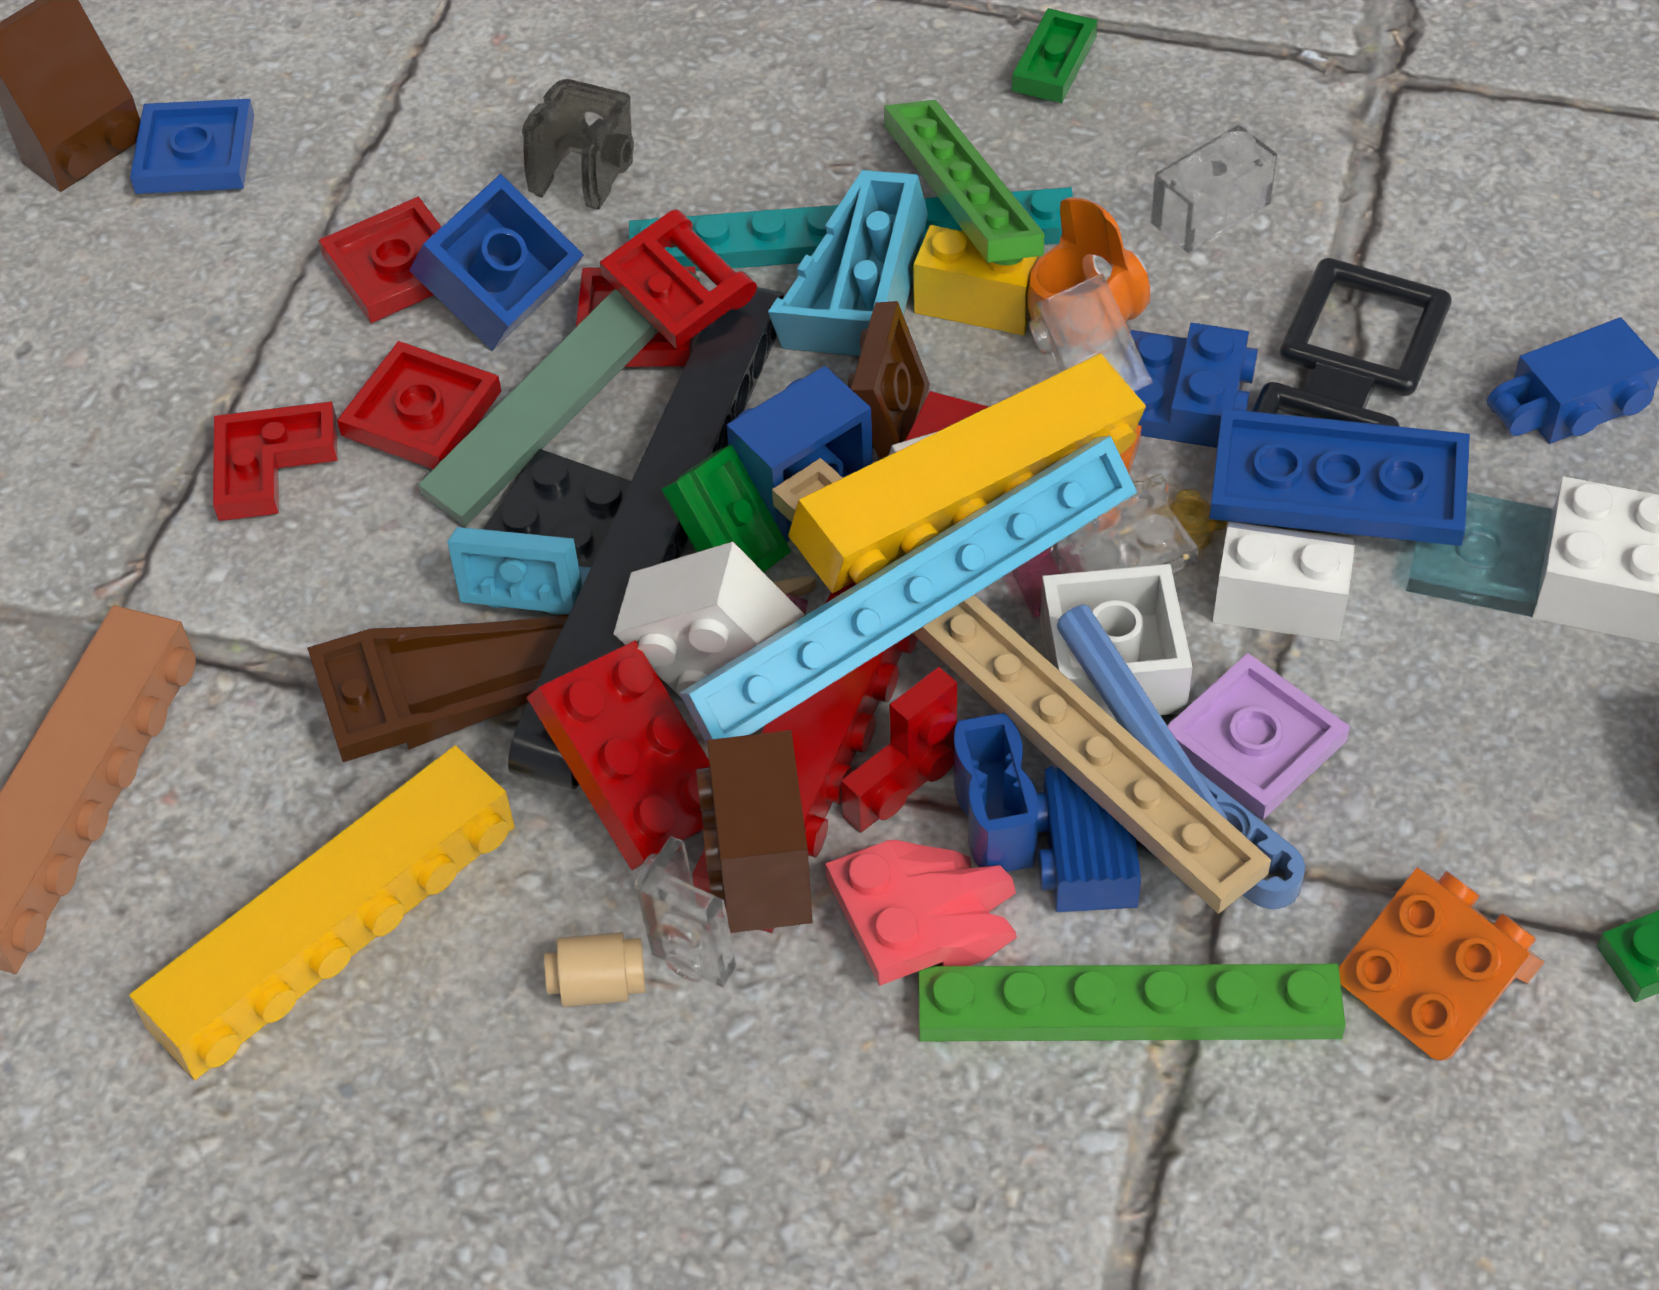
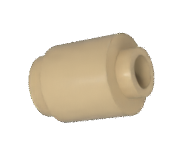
M623 932L557 938V952L544 953L547 994H560L562 1007L629 1002L630 994L646 993L641 938L624 939Z

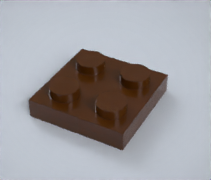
M898 301L875 302L869 326L861 332V354L856 371L850 373L847 384L853 392L871 407L872 449H875L879 460L889 455L892 445L906 440L927 398L930 386Z

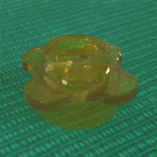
M1193 489L1180 490L1176 494V501L1167 508L1157 509L1153 516L1155 528L1164 531L1168 543L1174 548L1185 552H1195L1207 547L1213 539L1214 530L1224 529L1227 521L1209 519L1211 506L1206 500L1201 498V494Z

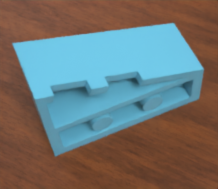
M862 170L825 225L826 235L812 256L805 255L797 267L799 276L783 300L777 297L768 311L782 349L860 356L861 332L869 326L875 302L898 301L904 316L914 275V262L920 250L928 217L918 174Z

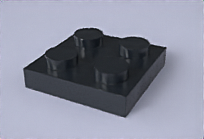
M539 449L483 530L573 538L578 565L581 567H591L631 481Z

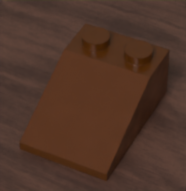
M35 0L0 22V107L22 164L61 193L136 144L141 120L133 96L79 0Z

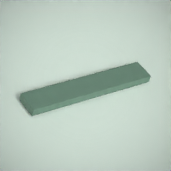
M686 269L700 282V278L697 275ZM614 289L418 484L422 496L466 527L526 467L538 450L543 449L659 331Z

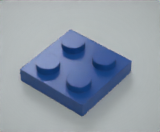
M230 99L144 104L130 175L135 194L244 189L255 115L251 100Z

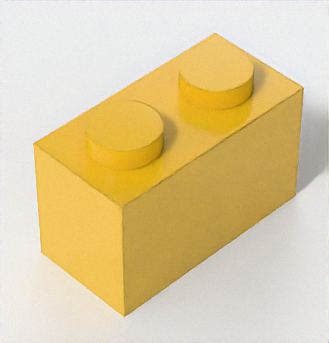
M930 225L914 262V313L1024 336L1031 319L1027 306L1028 281L1032 268L1041 256L1023 258L1021 262L1013 265L987 263L964 231Z

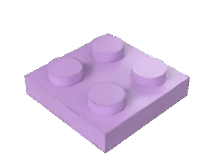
M1249 653L1243 656L1167 725L1193 766L1261 820H1264L1347 741L1350 729L1347 723Z

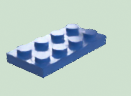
M1222 409L1209 519L1462 546L1466 529L1470 434Z

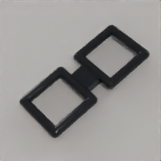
M1333 258L1322 259L1317 264L1279 351L1281 358L1285 362L1314 370L1304 391L1281 383L1268 382L1262 387L1252 412L1277 414L1278 409L1281 408L1311 418L1399 426V422L1394 417L1366 409V406L1374 388L1400 396H1409L1416 391L1451 306V295L1444 289ZM1334 283L1424 308L1398 370L1308 344Z

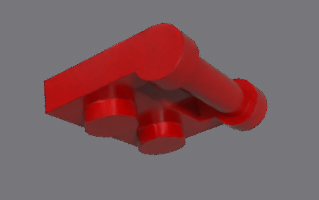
M678 209L668 212L600 261L601 275L676 349L730 309L737 310L745 306L753 298L757 290V284L745 272H735L692 230V221ZM677 247L716 287L708 291L665 248Z

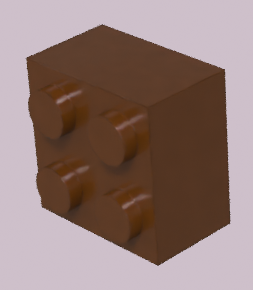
M787 730L707 740L710 768L696 769L712 908L726 906L729 933L813 923L808 849L792 731Z

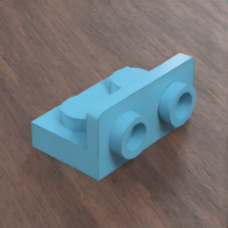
M457 527L447 541L460 602L488 605L493 608L508 607L545 611L549 614H570L591 567H581L578 565L573 538Z

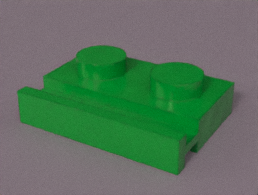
M732 444L715 451L680 475L677 480L661 488L696 552L734 542L763 573L792 552Z

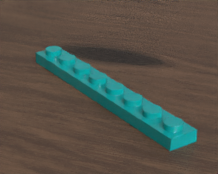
M1072 187L1012 191L1011 193L1045 233L1044 245L1059 244L1062 235L1060 202L1066 198L1073 197ZM938 197L924 198L928 217L921 245L930 225L963 231ZM838 205L686 217L692 221V230L732 269L799 264L805 255L812 256L826 235L825 225ZM660 218L630 220L629 240ZM677 247L665 248L683 267L695 266Z

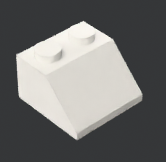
M1229 521L1218 580L1213 623L1339 641L1349 596L1355 549L1353 537L1296 528Z

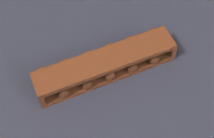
M113 605L1 790L0 970L17 975L28 953L35 951L42 942L48 918L60 897L65 896L72 889L81 860L92 841H97L105 831L109 811L122 788H127L134 780L138 769V760L150 739L157 736L163 729L167 718V709L179 688L185 686L190 681L194 673L196 657L181 621Z

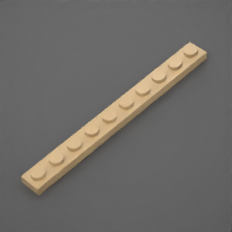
M819 458L772 489L773 506L792 522L798 499L843 477L824 460ZM975 595L913 632L921 642L999 713H1005L1013 721L1018 731L1218 914L1268 875L1271 859Z

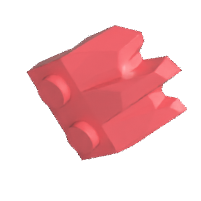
M887 840L825 863L826 878L879 986L936 964L938 966L974 965L988 959L1017 938L1016 931L1005 917L989 913L1016 894L1012 876L1000 865L971 868V858L960 852L899 840Z

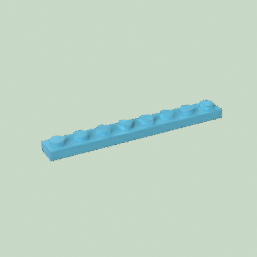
M1111 436L1095 438L680 692L706 744L707 740L752 734L1136 494L1137 490Z

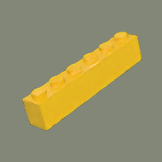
M1101 353L798 499L788 537L831 593H834L854 582L856 584L860 583L1097 437L1111 436L1119 454H1122L1134 443L1137 437L1135 430L1146 405Z
M454 745L130 993L129 997L145 1028L194 1081L209 1069L225 1064L236 1054L240 1045L267 1023H273L282 1019L290 1012L300 997L323 979H330L339 974L353 955L376 937L385 936L392 932L400 924L406 913L429 895H435L445 890L455 879L457 873L481 854L490 853L498 848L508 833L515 828L507 792Z

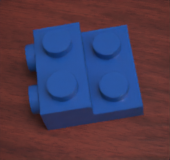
M1190 322L1187 338L1131 330L1120 376L1146 405L1138 425L1142 426L1141 436L1217 448L1222 409L1247 411L1250 392L1239 389L1241 382L1252 384L1258 354L1257 348L1247 347L1249 331Z

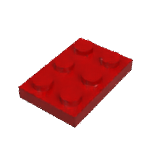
M636 640L539 686L527 697L631 870L638 868L703 831L696 769L710 768L708 757L645 654L637 649L638 643Z

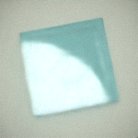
M1467 492L1466 529L1462 546L1416 541L1406 591L1532 617L1537 601L1552 509Z

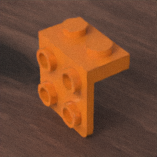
M1417 867L1339 966L1340 982L1344 988L1431 1058L1446 1061L1455 1055L1511 982L1517 978L1528 984L1545 962L1529 950L1536 941L1533 935L1503 913L1493 923L1473 907L1480 895L1446 870L1441 878L1437 880Z

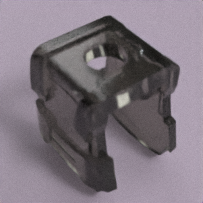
M562 79L543 96L544 103H539L529 113L523 124L524 169L528 191L534 193L535 196L543 198L555 178L554 172L562 159L568 156L570 152L582 154L581 177L585 205L592 209H600L611 193L612 184L618 174L624 173L633 163L634 140L631 127V98L625 92L572 79ZM585 113H595L603 119L598 118L589 126L585 119Z

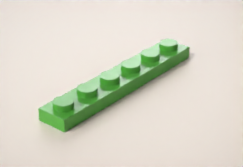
M937 100L884 105L885 128L987 263L1013 265L1021 262L1023 258L1044 255L1045 233Z
M1338 964L931 966L919 971L920 1042L1342 1039L1346 1027Z

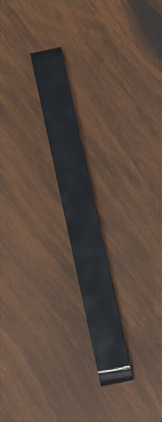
M757 287L753 298L745 306L737 310L730 309L701 331L534 691L541 685L625 646L614 635V630L631 572L680 558L689 537L661 488L677 480L680 475L715 451L729 446L727 424L744 412L777 338L768 311L777 297L783 300L785 297L783 292ZM528 701L510 745L508 756L509 772L576 789L579 783Z

